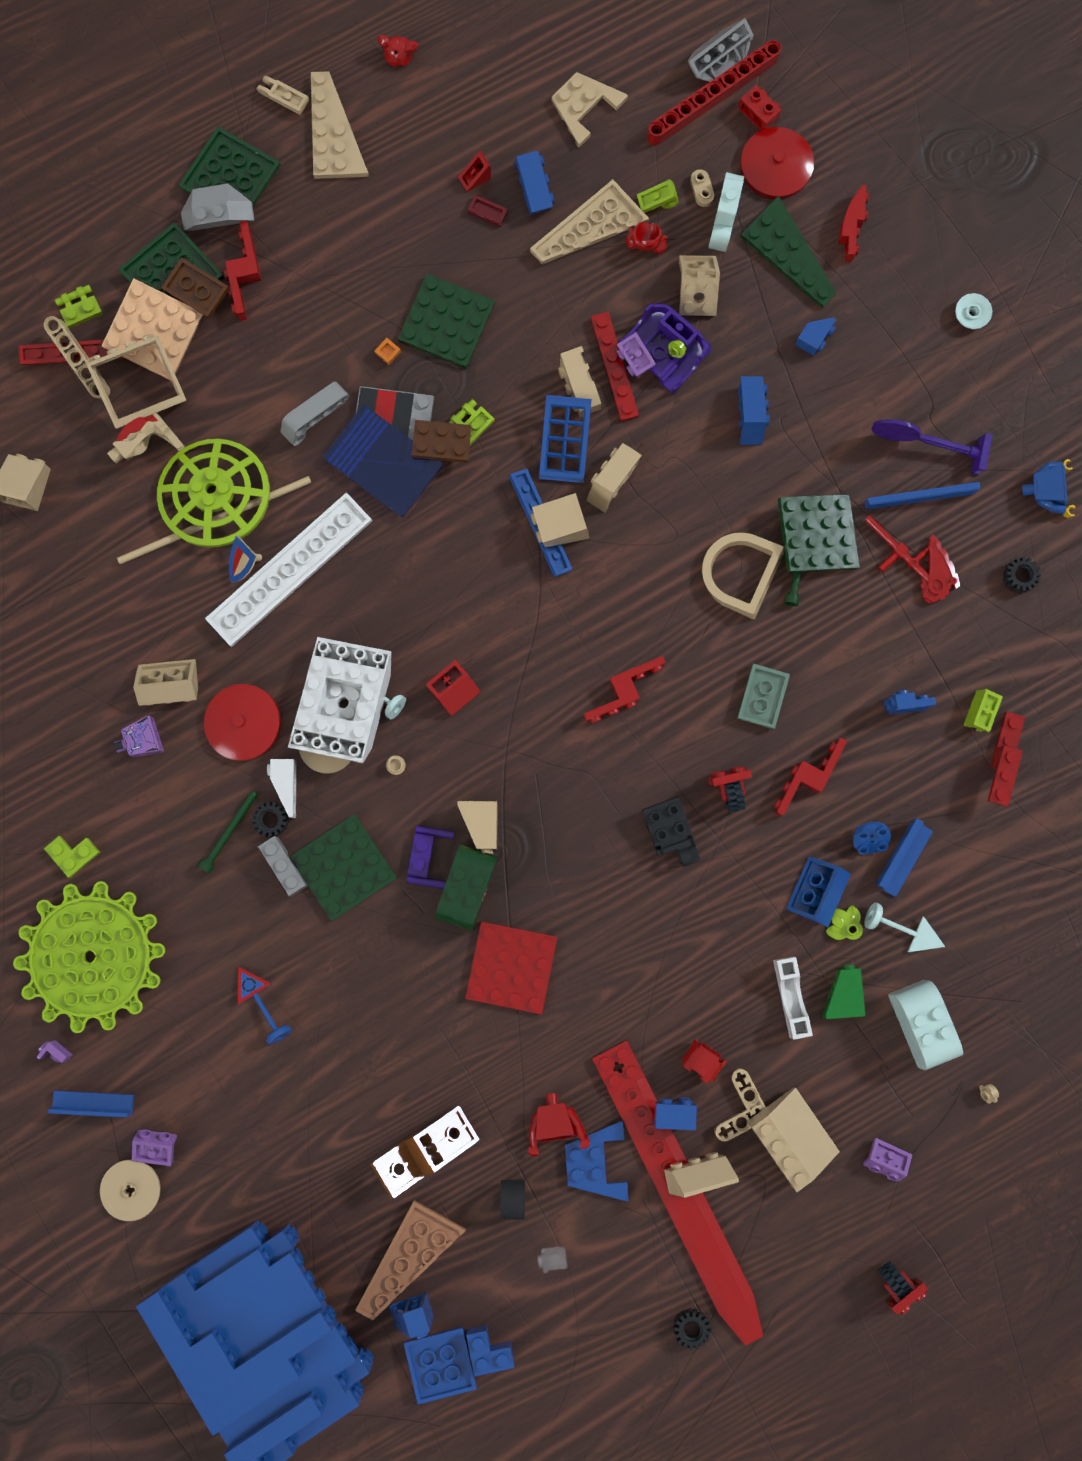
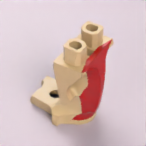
M154 412L149 417H138L124 426L117 440L113 443L115 447L107 454L116 464L123 458L130 460L134 456L146 451L150 437L153 434L168 441L178 451L185 447L161 417Z

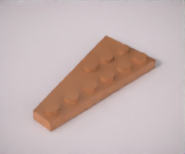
M414 1200L355 1311L374 1320L410 1283L448 1249L466 1229Z

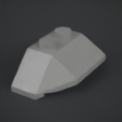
M746 18L721 30L692 53L688 63L696 78L711 82L747 57L750 42L753 39V32Z
M230 184L193 189L181 211L184 232L239 224L244 221H255L252 202Z

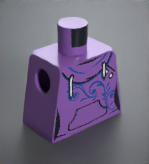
M146 716L123 728L121 732L124 739L114 742L118 753L127 750L129 756L132 757L164 752L155 720L151 716Z

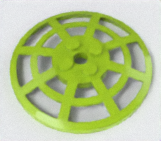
M225 439L202 440L180 450L163 469L157 487L158 508L167 526L179 538L202 547L229 545L234 542L236 535L242 539L250 534L264 517L270 499L268 475L258 457L243 445ZM214 444L212 452L200 454L192 459L185 455L188 451L199 446ZM222 444L231 445L245 452L249 457L239 462L230 455L220 453ZM211 458L209 467L199 470L194 465L197 461ZM219 458L234 464L227 471L217 468ZM179 459L184 465L177 472L173 484L163 485L168 471ZM252 463L257 465L262 478L263 490L251 488L250 477L245 467ZM189 469L193 474L189 484H179L182 475ZM240 471L244 478L245 487L234 486L231 477ZM216 486L214 493H207L208 487ZM172 492L173 502L178 510V513L172 520L167 516L163 506L162 493ZM178 492H188L191 499L183 508L179 502ZM234 494L244 495L240 505L234 510L230 505ZM250 496L262 497L256 514L246 524L240 517V514L246 508ZM196 506L204 511V521L198 520L188 513ZM224 509L229 514V516L221 520L212 521V512ZM184 518L196 526L203 527V539L190 536L179 530L176 526ZM233 520L241 528L236 533L227 537L211 539V528L224 526Z

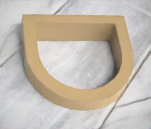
M733 533L720 538L709 548L703 560L702 574L708 592L721 605L755 620L784 555V546L749 533ZM745 545L771 556L751 603H746L723 593L712 579V566L716 557L723 550L731 546Z

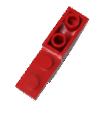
M862 185L857 191L841 224L838 244H845L844 262H852L854 257L858 255L859 244H856V238H859L860 228L868 218V210H865L869 200V192H866L867 185Z

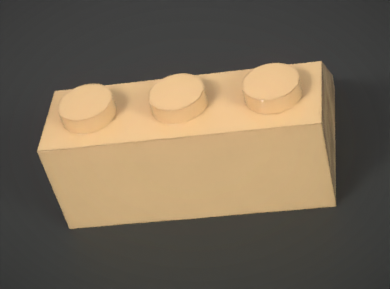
M196 660L138 665L133 686L138 705L150 706L153 704L196 700L198 692Z
M718 1152L706 1154L707 1158L700 1159V1157L688 1159L689 1163L682 1164V1162L670 1164V1168L664 1169L669 1194L683 1198L737 1183L739 1179L726 1156L718 1155Z

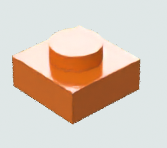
M386 338L374 352L390 365L401 353V349Z

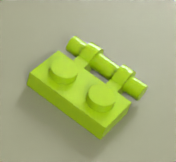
M90 285L79 286L75 291L61 294V297L55 299L58 307L63 304L66 305V308L60 310L69 329L103 315L95 296L93 295L89 298L86 296V294L92 292ZM81 298L82 301L72 305V300Z
M473 399L462 406V410L457 415H453L449 422L471 425L470 446L495 421V418L482 406L475 411L473 408L477 403ZM467 414L471 417L465 423L461 421Z

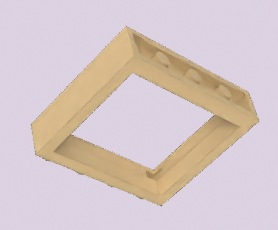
M152 333L142 337L143 341L137 344L135 340L124 344L125 348L118 351L116 347L106 351V356L101 358L99 355L89 358V363H86L116 429L127 425L138 417H146L154 412H159L186 401L158 335L153 336ZM155 344L178 396L118 419L95 367Z

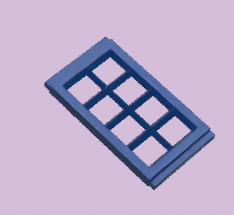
M546 395L539 479L584 483L592 399ZM552 407L566 408L565 420L551 419ZM570 408L584 409L583 422L569 420ZM550 424H564V437L550 436ZM568 425L582 426L581 438L567 437ZM549 440L563 441L562 453L548 452ZM567 442L581 443L580 455L566 454ZM547 457L562 458L561 469H546ZM565 458L579 459L578 472L564 470Z

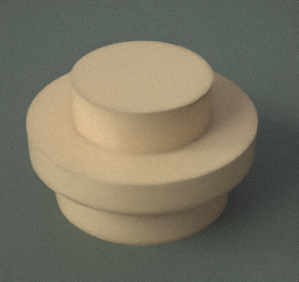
M392 756L386 763L387 770L393 775L401 774L406 767L404 759L400 756Z

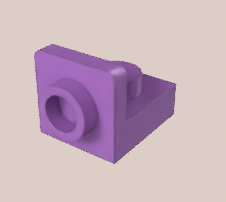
M56 1040L50 1042L46 1041L39 1048L38 1051L40 1053L37 1058L39 1060L44 1059L50 1053V1057L55 1062L64 1063L73 1054Z

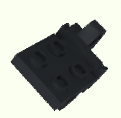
M678 796L642 809L647 830L652 838L653 845L656 847L655 851L658 856L676 850L683 867L700 860L694 837L691 835L687 836L691 834V830Z

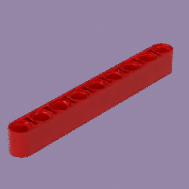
M776 40L767 42L651 122L648 127V142L652 145L661 144L778 62L782 49L781 44Z

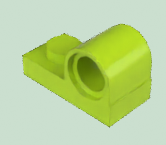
M670 179L637 194L640 208L644 213L660 206L665 209L672 208L679 203L675 185Z

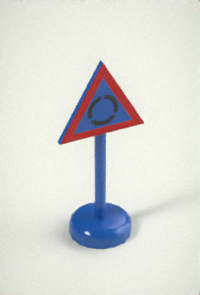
M238 967V1005L253 996L273 1029V1032L266 1037L268 1046L283 1040L291 1034V1027L284 1025L277 1028L257 994L270 986L271 983Z

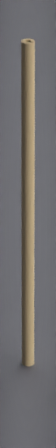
M309 476L270 492L269 501L312 483ZM262 497L249 501L243 512L259 506ZM226 511L213 516L212 521L221 520L229 516ZM192 525L181 531L191 535L203 530V527ZM175 533L122 555L117 560L121 565L181 538Z

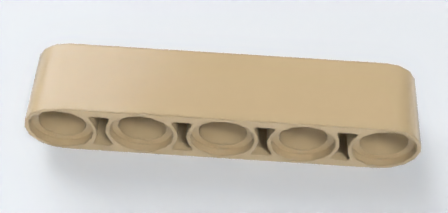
M54 316L47 317L44 321L46 332L88 392L93 397L102 399L96 393L97 387L92 376L89 379L85 378V372L89 370L86 363H89V357L61 319ZM57 321L58 329L53 331L51 326ZM68 337L70 343L67 347H64L63 340ZM79 353L81 359L78 363H75L74 356ZM96 369L107 396H109L110 388Z

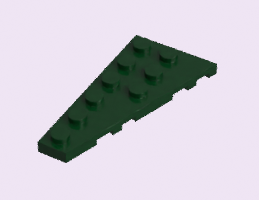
M778 196L741 234V238L823 309L835 296L836 292Z

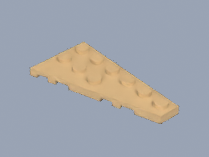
M329 71L311 72L314 179L369 177Z
M611 180L530 248V252L541 264H545L628 231L629 227L635 228L639 222L648 223L649 218L614 180Z

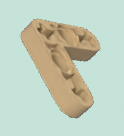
M737 1068L731 1073V1081L746 1109L716 1125L714 1132L721 1141H729L751 1129L748 1122L744 1128H738L736 1120L739 1117H744L748 1121L749 1118L746 1113L749 1112V1115L752 1116L756 1113L755 1109L758 1108L761 1111L766 1108L749 1074L742 1068ZM737 1073L745 1074V1077H743L744 1083L746 1085L750 1083V1086L742 1088L741 1091L739 1087H743L741 1082L735 1081ZM747 1090H752L755 1094L752 1101H747L744 1098V1093ZM732 1121V1125L737 1131L733 1133V1130L730 1129L727 1131L726 1137L719 1135L721 1132L720 1128L724 1127L727 1129L731 1127L728 1123Z

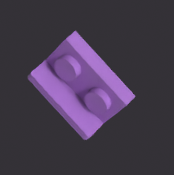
M636 332L617 344L619 350L616 352L622 361L626 359L629 364L626 368L632 377L636 375L638 379L641 377L640 375L656 366V363Z
M147 1129L138 1130L132 1141V1161L171 1166L177 1135Z
M875 1138L869 1157L864 1161L863 1165L869 1167V1170L872 1172L886 1175L892 1181H901L907 1177L912 1154Z

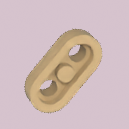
M696 170L692 173L690 180L694 197L699 206L708 207L714 199L712 184L706 171Z

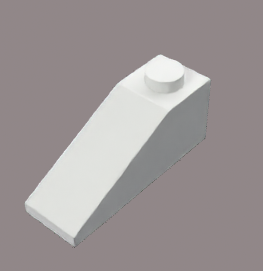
M270 759V764L267 765V775L270 776L288 816L296 818L297 761L294 759Z

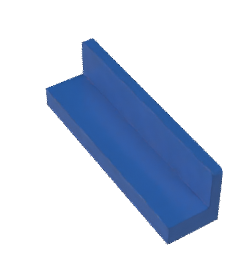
M918 818L912 819L875 886L893 897L897 896L933 833Z
M55 1090L53 1105L48 1109V1113L129 1117L133 1115L135 1094Z

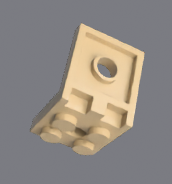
M679 256L681 272L679 315L716 316L720 278L716 256ZM701 292L704 294L701 300L694 299L696 293Z

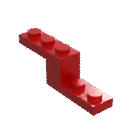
M247 221L240 222L241 230H238L240 240L244 241L245 247H242L244 258L225 261L227 269H224L225 278L230 281V286H228L230 288L228 291L230 298L233 297L234 303L231 304L234 315L237 314L240 321L247 319L240 285L261 280L252 234Z
M661 656L611 677L609 681L617 700L584 713L583 717L586 723L590 721L591 724L597 723L602 720L601 717L608 714L610 717L620 712L619 709L623 707L630 709L636 706V702L639 701L640 697L632 679L638 681L646 677L645 674L652 671L654 674L663 670V666L666 664L664 657Z
M1011 712L1004 713L990 767L996 768L988 802L1005 807L1009 806L1023 750H1019L1017 747L1025 720L1024 716Z
M840 737L836 741H832L828 749L831 751L828 758L825 757L821 762L820 768L822 770L804 761L794 765L791 774H793L791 780H787L783 786L782 791H784L782 798L778 797L774 804L776 809L774 814L780 817L784 816L799 784L818 794L823 791L847 743L845 739Z

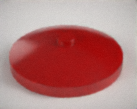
M770 127L754 134L745 144L740 159V170L742 176H744L745 183L755 193L769 199H776L778 196L780 199H785L799 193L809 182L814 167L813 153L807 141L795 131L783 127Z
M236 684L221 690L210 701L204 717V730L210 745L222 756L238 761H248L264 755L275 744L281 728L280 711L274 699L266 691L249 684Z

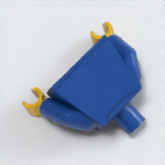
M1067 459L1063 463H1046L1038 469L1037 473L1033 474L1034 483L1022 485L1023 496L1035 494V501L1040 507L1051 512L1063 514L1066 518L1075 516L1069 512V509L1073 510L1075 506L1070 505L1066 507L1068 505L1066 473L1073 469L1072 467L1068 468L1066 465L1071 461Z

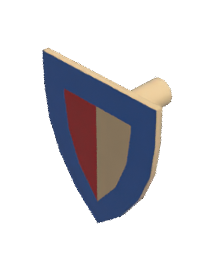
M238 535L235 537L229 557L231 583L244 579L252 570L255 562L262 560V555L255 554Z

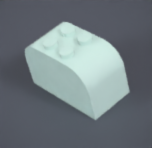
M921 980L888 994L918 1068L928 1070L963 1055L960 1039L945 1003L932 981Z

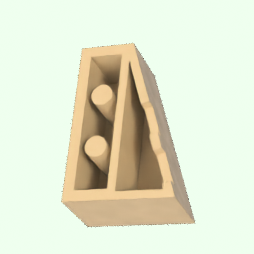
M580 346L560 354V368H558L561 379L564 378L566 381L565 390L568 396L592 399L590 413L601 410V401L595 383L588 372V363L585 364L582 357L583 348ZM573 408L574 412H578L579 417L584 415V409Z
M622 443L619 449L615 448L610 455V461L606 460L600 468V474L596 473L592 478L591 483L593 485L586 501L605 513L610 501L617 496L618 490L632 474L642 455Z

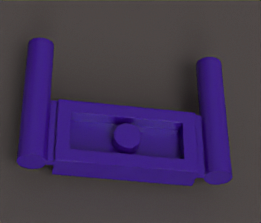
M416 825L407 883L444 889L446 881L427 878L434 836L454 839V831Z

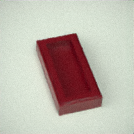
M474 195L467 213L501 227L508 209L478 195Z

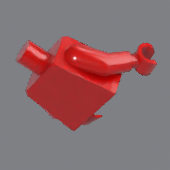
M557 1093L545 1095L547 1106L538 1107L537 1112L532 1117L529 1129V1143L531 1144L528 1148L529 1155L539 1156L538 1142L542 1143L574 1137L580 1138L581 1150L590 1146V1138L588 1135H585V1129L572 1107H568L565 1103L558 1104Z

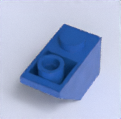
M833 317L807 323L795 345L813 356L817 350L821 352L826 344L824 341L826 336L831 337L836 329L833 326L836 319Z

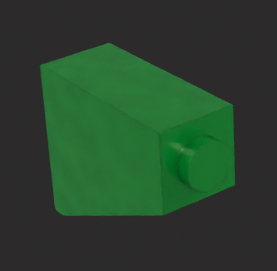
M853 964L843 965V969H837L822 1014L824 1019L866 1016L861 968H855Z

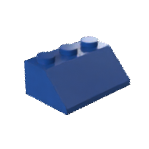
M809 856L786 909L810 921L828 927L851 874L839 866Z

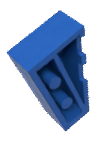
M741 376L739 411L741 413V421H739V428H742L739 439L740 445H762L766 426H769L770 416L766 414V411H768V399H765L767 384H764L763 376Z

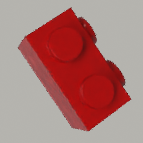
M757 85L740 98L738 108L760 130L769 128L779 119L781 113L779 104L772 101L766 91L762 88L760 89Z

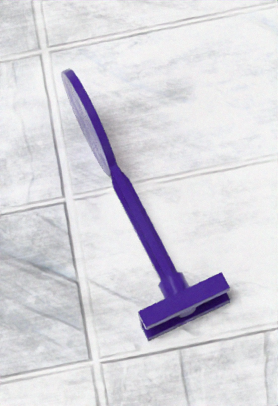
M878 420L873 423L871 428L874 434L885 439L904 442L920 440L930 445L966 454L968 457L974 458L971 474L979 475L980 471H986L993 436L991 434L985 433L977 439L976 447H969L934 436L922 435L920 428L900 420Z

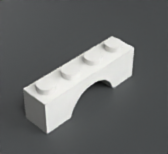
M796 957L773 960L789 1038L794 1040L813 1036L809 1016L801 995L800 973Z

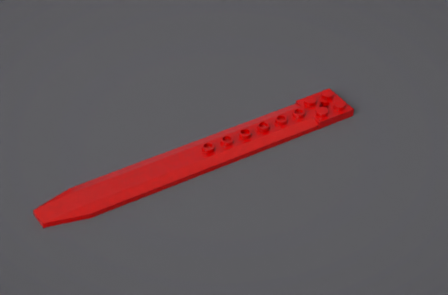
M626 1040L592 1057L717 1312L745 1346L763 1337L754 1294L704 1194L699 1193L685 1198L669 1194L664 1169L670 1168V1164L682 1162V1164L688 1162L672 1130L656 1129L654 1126L655 1102L657 1100L628 1041ZM615 1062L623 1063L622 1072L619 1073L613 1070Z

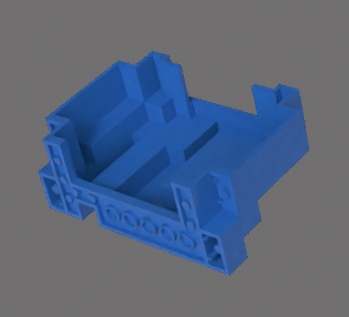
M259 1220L255 1221L176 1273L166 1284L146 1296L136 1306L212 1436L219 1432L228 1448L224 1456L227 1461H286L293 1456L297 1447L360 1405L364 1388L359 1380L370 1373L373 1364L372 1360L374 1357L368 1348L365 1349L363 1345L358 1348L356 1347L354 1339L351 1335H347L343 1324L339 1325L335 1318L336 1313L332 1306L328 1307L324 1300L326 1297L321 1288L317 1289L315 1286L314 1276L309 1270L306 1271L303 1266V1256L298 1248H294L299 1242V1234L295 1227H291L289 1223L268 1237V1230L264 1223L260 1224Z

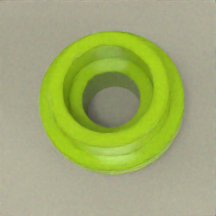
M675 340L669 343V352L673 357L682 358L685 355L686 346L682 341Z

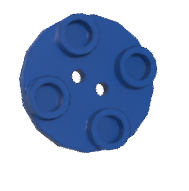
M869 822L862 826H856V831L852 838L853 845L861 855L883 852L888 849L891 833L889 828L881 822Z

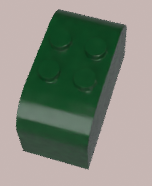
M460 844L440 898L435 919L473 932L498 857Z

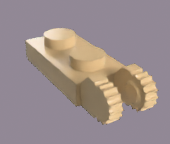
M264 76L263 82L270 86L271 90L259 85L257 91L301 115L309 102V97L279 80Z

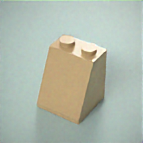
M8 454L0 469V501L38 511L51 469L43 460L34 458L33 461L21 454H16V456Z
M576 493L532 507L534 512L530 514L534 525L537 524L539 529L536 535L539 543L543 542L545 547L590 538Z
M458 801L459 810L477 850H481L482 853L493 854V851H497V802Z

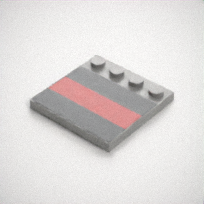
M360 386L354 427L367 410H370V413L353 433L352 438L372 413L375 415L353 442L351 449L376 416L379 419L350 455L349 459L353 457L382 419L384 422L354 461H357L384 424L387 423L389 425L365 454L361 462L424 470L425 459L412 458L415 420L431 421L434 396Z

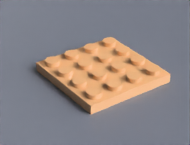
M133 278L102 347L107 350L117 347L119 351L125 348L124 344L134 340L137 344L143 341L142 337L153 333V336L158 335L172 369L176 374L203 315L190 306ZM155 344L122 356L171 381Z

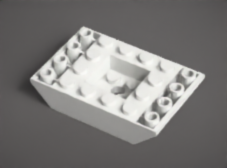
M317 637L288 748L363 763L372 749L391 676V651ZM343 699L349 701L346 708L339 707V703Z

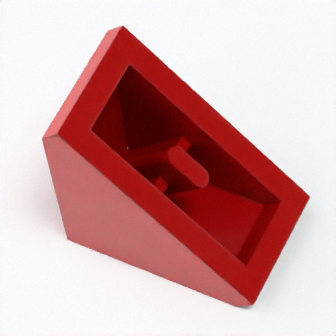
M481 151L474 156L458 176L467 192L491 179V166Z

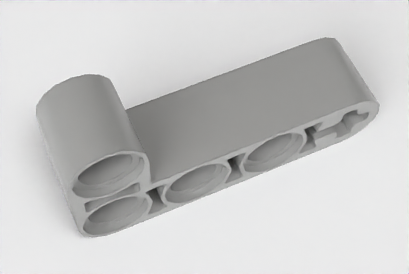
M336 381L332 382L288 413L282 420L281 433L293 446H297L304 440L307 430L342 406L348 400L349 394Z

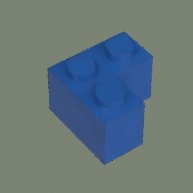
M678 1097V1100H673V1102L672 1099L660 1098V1102H655L654 1126L656 1129L696 1130L697 1105L690 1098Z
M487 1325L467 1329L466 1336L474 1377L514 1368L515 1361L511 1341L491 1345Z

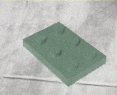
M753 663L737 719L774 730L790 674Z

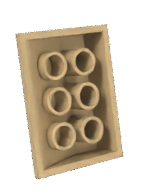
M796 1087L789 1090L747 1121L796 1192L811 1183L840 1152Z

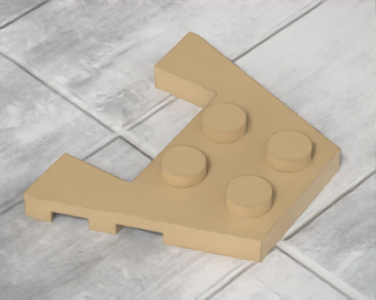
M576 72L552 96V102L562 120L565 121L570 134L573 135L576 145L580 147L590 138L591 133L579 121L601 99H604L617 111L628 100V95Z

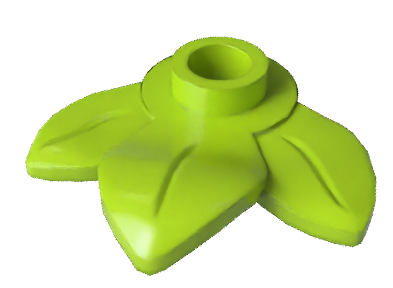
M850 906L847 912L836 909L831 919L834 925L830 926L826 933L836 940L845 938L850 940L859 939L863 933L859 910L854 906ZM850 927H855L857 931L851 933L849 929Z

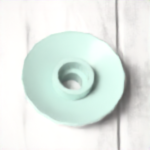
M976 293L963 296L956 304L955 309L956 318L960 324L969 329H980L987 325L993 312L988 299ZM969 312H973L975 316L970 315Z

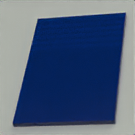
M364 404L322 457L402 518L444 465L439 460L412 458L413 440Z

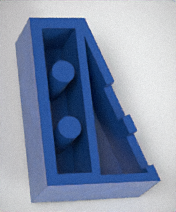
M538 150L516 156L514 166L519 172L520 177L518 179L520 184H522L523 195L530 215L551 210L552 204L555 201L553 193H549L547 185H550L547 173L544 174L542 168L545 166L543 156L539 155Z
M427 1292L389 1305L395 1328L409 1338L416 1337V1339L428 1335L427 1332H430L434 1315Z

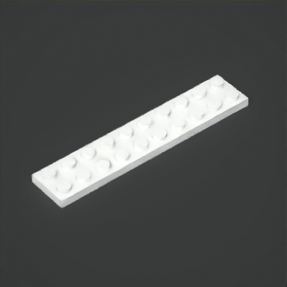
M345 493L205 619L233 647L372 522V519Z

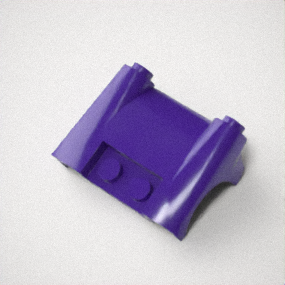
M663 303L647 306L636 326L619 341L620 343L636 332L656 363V366L649 369V371L660 379V383L673 395L711 353V345L704 339V336L675 310ZM680 340L685 344L686 351L682 358L673 357L670 354L668 345L671 341Z

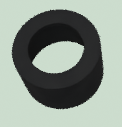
M501 1180V1219L525 1220V1180Z

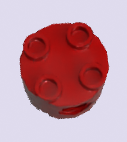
M694 1039L689 1051L681 1058L684 1061L682 1066L690 1072L695 1070L700 1074L699 1078L709 1084L710 1081L716 1080L718 1073L728 1061L725 1058L721 1060V1055L703 1042L699 1045V1041Z

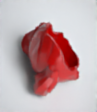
M379 35L377 38L379 46L384 48L385 60L394 67H399L400 65L403 67L407 66L412 60L413 52L419 47L416 41H410L405 37L393 36L388 38L385 35Z
M639 222L634 229L629 227L628 231L630 233L626 237V245L630 249L637 248L642 251H653L656 254L663 253L666 250V239L668 237L667 235H662L661 228L658 225Z

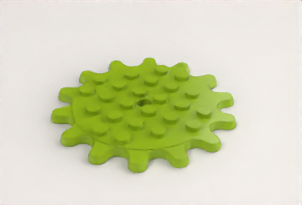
M99 881L94 885L93 892L89 896H82L77 886L68 884L63 889L64 901L62 904L54 906L48 900L39 901L36 908L41 915L40 924L36 927L25 925L19 929L20 938L29 943L30 949L27 954L16 957L13 965L15 969L28 971L31 975L30 983L22 989L21 994L26 1000H31L35 997H42L45 1000L46 1006L42 1012V1018L46 1022H53L60 1014H66L70 1017V1028L74 1033H81L90 1018L98 1019L104 1030H112L116 1025L115 1014L119 1009L125 1008L131 1014H139L143 1009V1004L138 998L139 990L143 987L153 989L160 984V977L151 972L149 964L153 959L160 958L165 954V947L161 943H151L147 936L149 930L155 927L157 919L152 914H147L143 917L134 915L133 906L136 903V895L132 892L125 893L119 900H112L108 896V885L103 881ZM89 951L96 955L92 962H88L85 958Z

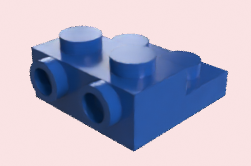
M908 690L897 691L889 699L884 700L885 710L888 711L889 715L924 711L936 705L935 697L929 698L928 695H922L915 698V692L908 693Z

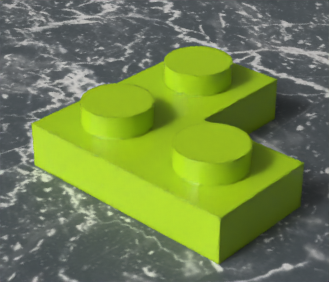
M58 836L44 848L68 878L73 877L101 853L89 838H85L72 849L61 836Z

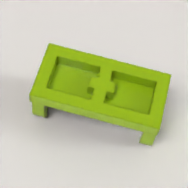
M988 689L976 690L964 726L977 728L976 731L990 732L1003 696Z

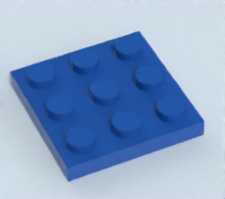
M463 1326L430 1334L420 1339L415 1338L404 1341L418 1405L477 1389Z

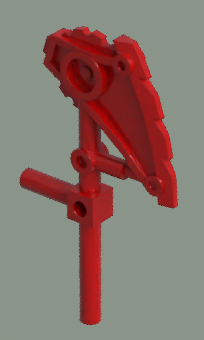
M871 515L865 519L893 549L892 554L878 567L881 572L889 568L897 559L902 558L907 563L908 568L913 569L922 578L921 581L923 583L920 584V588L923 590L922 598L929 604H933L939 599H945V596H948L950 593L949 589H951V586L955 590L960 585L957 573L955 574V567L951 560L949 562L948 553L944 548L942 550L940 541L934 535L929 538L928 547L912 558L907 553L909 549L902 542L898 544ZM927 552L929 557L928 573L919 565V562L926 556Z

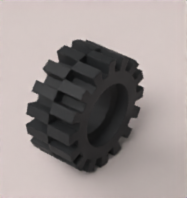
M1026 557L1016 558L1005 567L1003 581L1007 582L1005 584L1006 587L1010 586V591L1015 590V593H1025L1036 587L1037 583L1040 582L1039 577L1041 573H1038L1040 567L1036 568L1035 565L1037 563L1035 561L1032 563L1031 558L1027 560ZM1017 569L1027 571L1028 580L1026 582H1020L1016 579L1015 572Z
M266 802L255 808L256 811L252 814V823L254 824V829L259 834L266 837H277L283 833L284 829H287L289 816L281 805L274 802ZM269 812L275 813L278 818L276 825L273 827H267L263 822L265 814Z
M690 1308L686 1312L684 1310L681 1311L682 1314H678L676 1316L677 1319L673 1323L675 1337L678 1343L682 1344V1347L685 1349L686 1347L689 1350H693V1348H696V1350L700 1349L699 1346H705V1341L708 1342L709 1335H711L709 1322L704 1314L697 1309L693 1311ZM688 1322H696L699 1325L700 1329L696 1336L690 1337L685 1334L684 1327Z

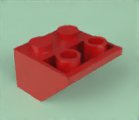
M456 660L426 684L430 692L451 716L481 693Z

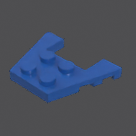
M618 1121L613 1125L589 1134L590 1146L581 1150L580 1138L565 1144L568 1186L629 1201L627 1181L607 1183L604 1141L624 1140L623 1121Z

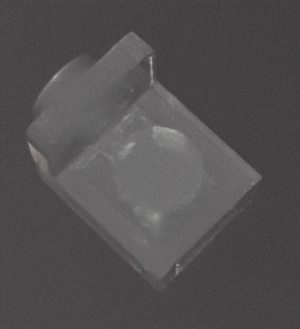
M565 1246L541 1249V1255H538L539 1268H543L544 1273H548L549 1270L567 1268Z

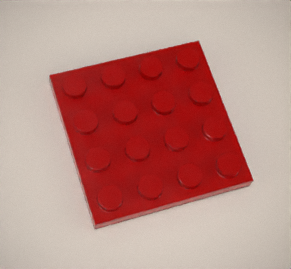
M481 921L465 999L542 1014L557 937Z

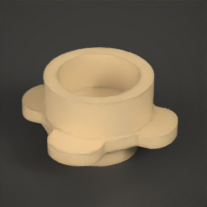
M994 1085L979 1086L981 1097L987 1103H997L999 1092Z

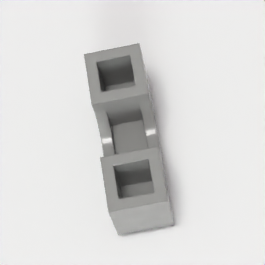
M274 836L258 846L288 896H294L308 887L307 882L290 860L288 852L279 837Z

